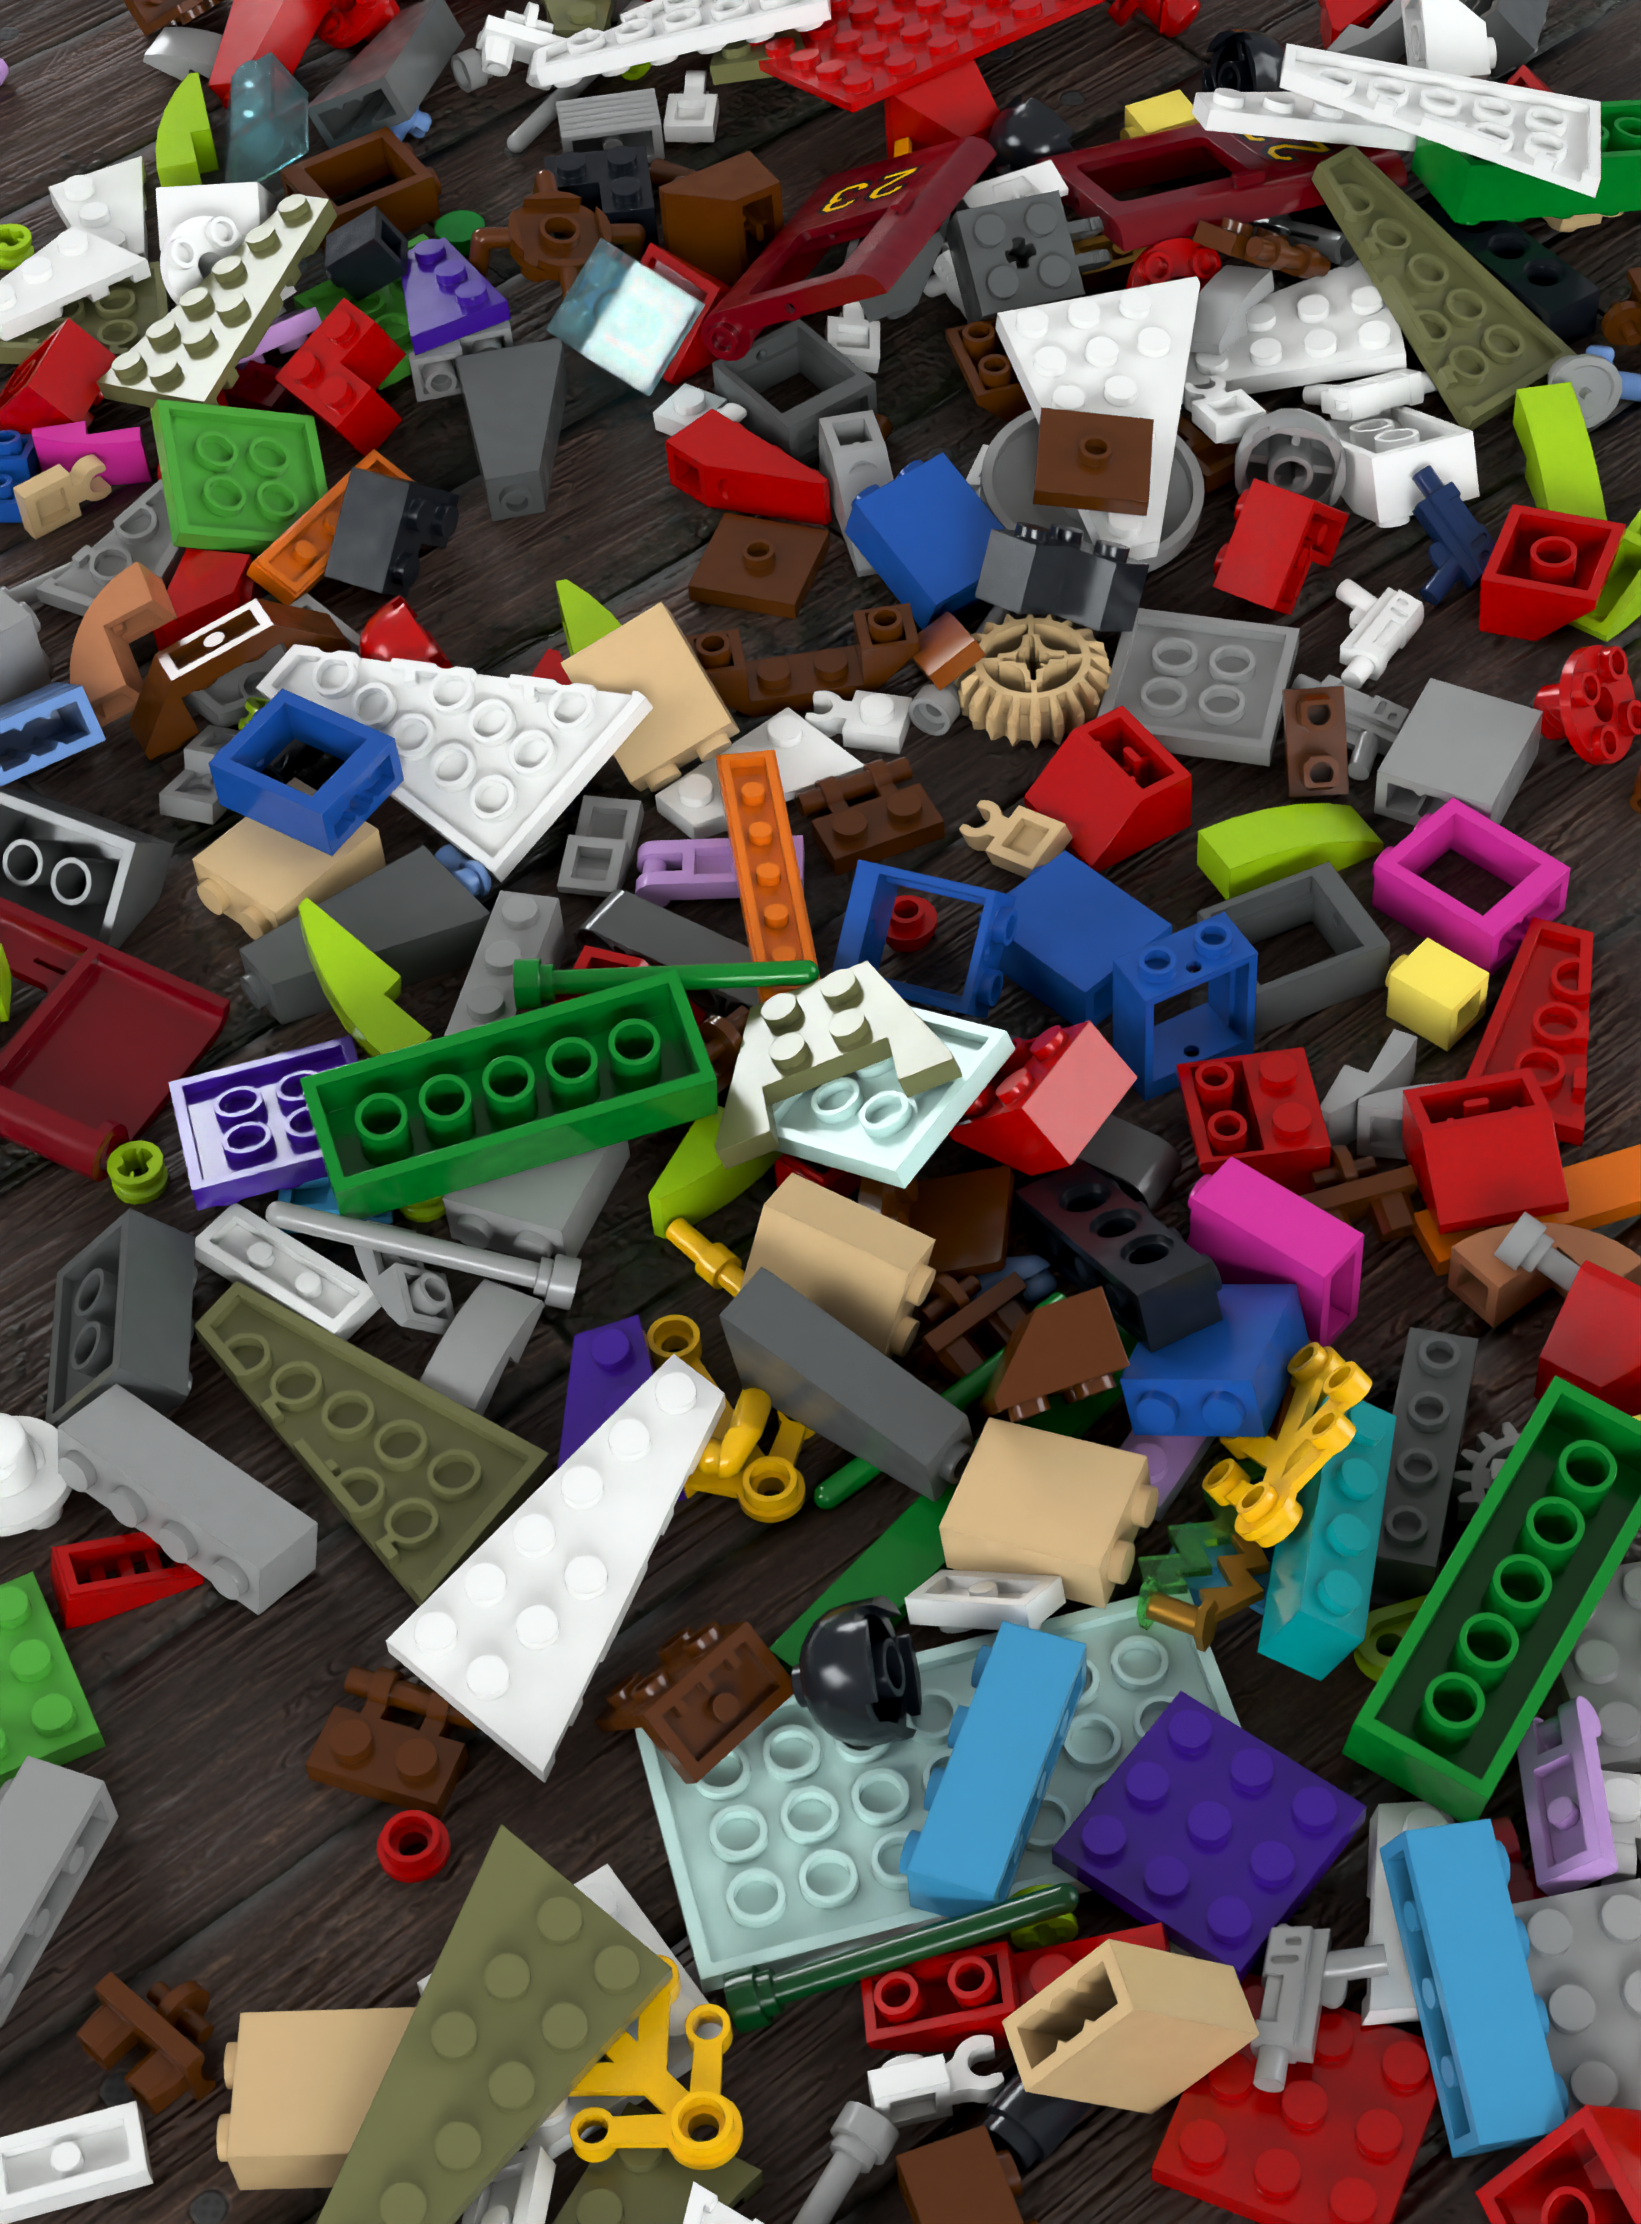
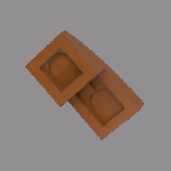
M946 611L917 634L920 651L911 659L938 690L941 691L986 656V654L963 625L950 612Z

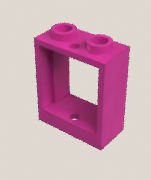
M1453 797L1434 814L1428 813L1418 821L1412 833L1395 847L1389 846L1384 849L1377 857L1372 868V877L1374 878L1372 906L1422 938L1426 939L1428 937L1489 972L1490 977L1519 951L1532 917L1553 921L1565 910L1571 868ZM1449 849H1452L1508 883L1514 889L1482 916L1422 879L1419 875Z

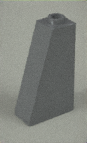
M424 0L402 10L307 106L305 111L329 149L386 126L391 128L411 119L465 37L445 0Z
M561 338L456 357L463 402L492 522L546 512L568 391Z
M424 845L317 905L401 976V987L470 966L491 915ZM299 916L239 949L246 974L240 977V983L247 998L257 1009L265 1006L281 1025L333 1009L322 990L310 962L300 927Z
M761 1267L721 1312L719 1317L743 1390L748 1388L763 1390L771 1398L772 1407L934 1502L940 1498L950 1484L959 1483L975 1449L968 1416L775 1274Z

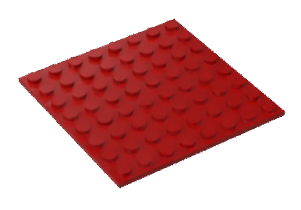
M830 0L831 20L824 21L816 29L800 32L805 49L795 52L794 39L791 37H780L771 41L768 39L763 42L750 43L752 47L766 43V55L771 59L758 61L760 71L854 113L1106 0Z

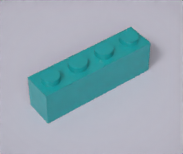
M1327 1396V1397L1318 1405V1407L1314 1410L1313 1415H1314V1414L1321 1408V1406L1329 1399V1396ZM1363 1400L1344 1413L1356 1427L1353 1439L1342 1451L1333 1455L1297 1493L1296 1501L1303 1507L1302 1517L1295 1529L1285 1539L1275 1545L1257 1651L1319 1681H1322L1365 1639L1397 1416Z

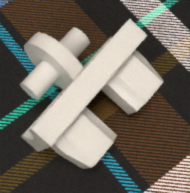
M528 2L523 15L506 10L504 19L488 15L482 32L480 31L478 34L476 49L482 50L483 72L498 77L507 76L511 69L512 59L529 64L526 82L532 87L548 91L552 85L540 87L536 73L537 49L567 38L552 34L554 24L538 20L539 5Z

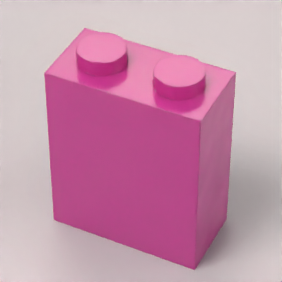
M1232 1156L1213 1176L1206 1174L1199 1179L1188 1199V1208L1191 1209L1190 1234L1187 1244L1199 1254L1206 1253L1213 1260L1219 1271L1222 1284H1296L1309 1340H1311V1343L1318 1342L1322 1347L1330 1346L1358 1315L1364 1234Z

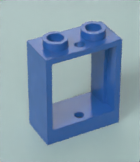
M283 688L264 707L257 710L241 731L228 744L222 746L217 751L215 757L208 763L220 805L330 856L336 853L404 781L395 738ZM293 739L345 761L313 796L261 773Z
M858 859L832 972L847 969L865 961H868L878 972L898 886L983 905L984 908L962 996L888 978L884 979L902 999L987 1018L989 1008L996 1005L1003 987V973L999 970L1004 945L1008 946L1012 942L1017 929L1018 912L1016 909H1013L1016 897L995 890Z
M1225 912L1113 960V1049L1138 1077L1132 1086L1144 1102L1179 1087L1176 1064L1247 1055L1254 1052L1258 952ZM1200 969L1199 972L1191 973L1193 970ZM1208 981L1207 1003L1154 1026L1155 1004ZM1189 1051H1194L1198 1055L1194 1057L1186 1056L1185 1053Z

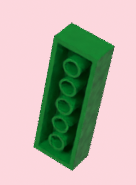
M1641 99L1601 102V180L1595 198L1480 157L1453 150L1448 146L1420 136L1418 137L1410 169L1455 223L1463 225H1476L1480 221L1494 220L1523 222L1527 218L1539 217L1569 219L1573 215L1583 214L1614 216L1619 212L1641 211Z
M677 968L299 1078L308 1114L339 1214L359 1220L718 1113L717 1078Z
M1556 1375L1554 1376L1354 1721L1342 1750L1343 1755L1461 1823L1476 1821L1480 1818L1641 1527V1421Z

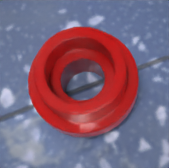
M903 895L896 897L886 936V944L900 952H914L925 947L937 929V912L934 906L926 899L918 896Z
M406 1810L394 1815L385 1824L377 1841V1855L382 1869L391 1878L405 1883L422 1882L435 1876L446 1865L451 1852V1842L444 1824L436 1817L421 1810ZM421 1844L427 1847L418 1854L403 1855L404 1851L411 1845Z

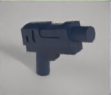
M1429 465L1412 478L1426 498L1419 502L1412 512L1434 542L1428 549V556L1431 563L1437 569L1421 588L1420 594L1428 603L1438 605L1459 579L1466 589L1469 590L1482 578L1496 542L1484 525H1479L1461 500V493L1455 484L1451 481L1444 485L1432 466Z

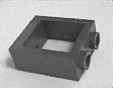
M800 319L754 341V345L745 357L737 361L719 359L712 363L715 395L726 398L728 403H736L747 410V416L739 423L771 445L780 447L786 454L802 464L819 456V418L873 410L874 414H878L876 381ZM799 372L822 391V393L784 413L778 411L759 394Z
M1330 862L1197 911V923L1225 912L1251 945L1313 922L1337 955L1262 985L1257 981L1254 1036L1385 986L1389 967L1390 942Z

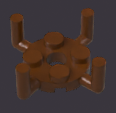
M541 170L535 176L533 194L524 199L523 206L516 212L513 209L509 215L507 227L478 228L473 232L468 261L487 279L491 249L508 248L513 259L521 266L520 271L526 279L533 282H543L546 280L560 281L563 294L557 332L564 338H573L578 332L584 297L581 279L590 281L600 277L603 266L609 257L611 245H623L619 267L626 268L629 272L635 273L642 258L646 231L638 223L610 224L607 216L597 206L594 213L581 205L582 197L558 191L554 174L549 170ZM549 233H563L567 239H555Z

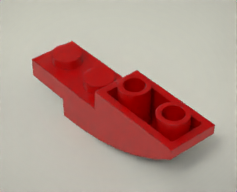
M1161 1922L1016 1954L1012 1952L1007 1941L934 1956L862 1979L861 1990L867 2044L871 2049L955 2052L957 2047L969 2037L989 2035L993 2037L995 2050L1008 2049L1010 2045L1002 2021L1106 1940L1112 1939L1171 1952L1168 1934Z

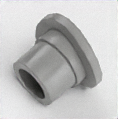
M1588 353L1564 356L1551 366L1547 375V385L1571 382L1586 428L1594 427L1605 420L1616 408L1622 394V378L1617 368L1602 356Z

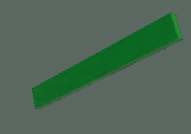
M1115 1322L1129 1361L1138 1341ZM1124 1369L1113 1374L1116 1387L1070 1405H1066L1062 1393L1048 1398L1050 1410L1016 1424L1079 1439L1123 1394L1120 1377ZM959 1483L950 1484L936 1502L921 1495L769 1647V1650L790 1677L793 1666L799 1664L801 1646L812 1624L828 1610L848 1602L885 1595L896 1605L901 1614L888 1618L894 1629L908 1614L905 1597L940 1569L951 1570V1568L946 1566L939 1525Z

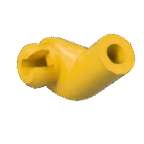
M758 1388L743 1390L738 1398L723 1440L715 1437L710 1438L697 1465L700 1472L703 1474H719V1479L730 1478L740 1472L762 1436L771 1411V1398L766 1392Z

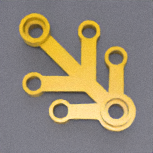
M667 1315L659 1318L650 1326L647 1338L654 1366L657 1369L675 1354L718 1387L700 1361L702 1355L700 1331L692 1319L683 1315ZM673 1349H682L678 1352H669ZM726 1398V1407L711 1436L719 1440H723L734 1412ZM777 1410L779 1431L768 1456H765L756 1444L740 1472L726 1479H719V1474H703L696 1467L693 1475L688 1476L684 1485L687 1498L692 1497L697 1491L736 1498L746 1515L754 1520L765 1523L780 1522L792 1517L800 1510L806 1497L804 1478L795 1468L803 1441L812 1437L816 1432L799 1422L789 1420V1416ZM770 1490L781 1492L773 1496L762 1495Z
M1312 1342L1302 1347L1292 1357L1287 1366L1288 1372L1292 1375L1291 1385L1296 1390L1277 1441L1268 1435L1266 1437H1220V1442L1237 1459L1248 1457L1266 1469L1263 1481L1255 1485L1250 1484V1476L1234 1459L1228 1458L1216 1464L1205 1476L1202 1483V1488L1220 1506L1231 1504L1236 1508L1239 1514L1234 1524L1235 1531L1244 1540H1255L1264 1548L1281 1542L1298 1525L1303 1514V1507L1296 1501L1297 1493L1333 1455L1342 1451L1351 1442L1356 1433V1427L1344 1413L1359 1403L1372 1386V1380L1355 1362H1346L1332 1347H1322L1318 1342ZM1327 1396H1329V1399L1313 1415L1315 1407L1319 1405Z
M657 1955L672 1967L673 1978L639 2015L637 2041L625 2031L603 2055L609 2062L596 2063L567 2097L645 2096L662 2114L612 2116L604 2108L588 2107L579 2111L573 2117L569 2128L570 2138L575 2153L587 2162L597 2163L611 2157L617 2148H668L674 2158L688 2168L695 2170L714 2169L732 2159L739 2150L743 2139V2124L740 2112L732 2101L721 2095L723 2054L729 2049L733 2040L730 2017L722 2007L715 2004L699 2005L688 2014L685 2020V2033L688 2046L693 2052L690 2092H688L668 2072L671 2004L676 2001L681 1991L679 1971L672 1959L664 1955ZM706 2023H715L722 2027L719 2035L712 2039H702L695 2034L697 2029ZM702 2125H711L718 2130L715 2138L704 2142L694 2141L691 2138V2134ZM601 2126L608 2130L605 2138L597 2143L591 2144L581 2140L582 2133L589 2127Z

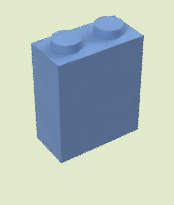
M53 682L0 706V787L106 740L82 685Z

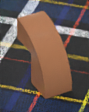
M138 561L116 575L96 596L79 625L73 643L70 660V684L83 686L101 727L134 711L144 685L129 643L177 619L163 580Z
M1541 1222L1547 1226L1544 1233L1555 1240L1551 1247L1581 1267L1585 1260H1588L1641 1286V1257L1629 1248L1604 1235L1584 1228ZM1516 1223L1481 1231L1465 1238L1452 1246L1447 1287L1493 1328L1550 1288H1554L1565 1299L1569 1293L1537 1269L1529 1273L1519 1266L1515 1271L1493 1256Z

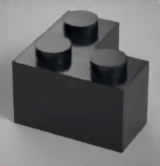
M645 145L634 147L616 146L609 150L584 153L566 152L559 156L544 157L545 168L554 174L558 191L582 197L581 205L594 213L597 206L607 216L610 224L638 223L644 227L646 236L642 257L650 243L659 246ZM554 232L555 238L565 237L563 233ZM623 245L610 246L609 264L620 262Z
M352 467L324 576L382 594L401 595L407 598L409 589L415 583L419 574L420 560L418 554L421 544L446 548L448 538L454 533L458 524L459 513L457 504L460 495L407 479Z
M1017 522L1015 530L991 529L975 597L1018 614H1054L1097 631L1132 632L1150 564L1128 557L1130 548L1125 545L1107 540H1096L1095 545L1083 541L1085 532L1074 527L1051 524L1050 529L1031 523Z

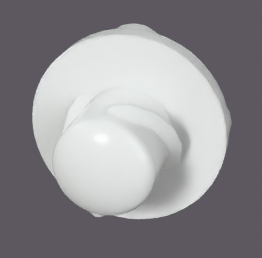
M197 216L177 225L166 237L160 255V270L166 290L177 305L179 304L180 297L185 292L196 288L212 272L213 266L219 260L229 256L245 241V237L237 230L232 220L224 216Z
M0 1413V1537L20 1534L31 1529H47L56 1524L61 1518L63 1505L73 1489L58 1473V1429L37 1418Z

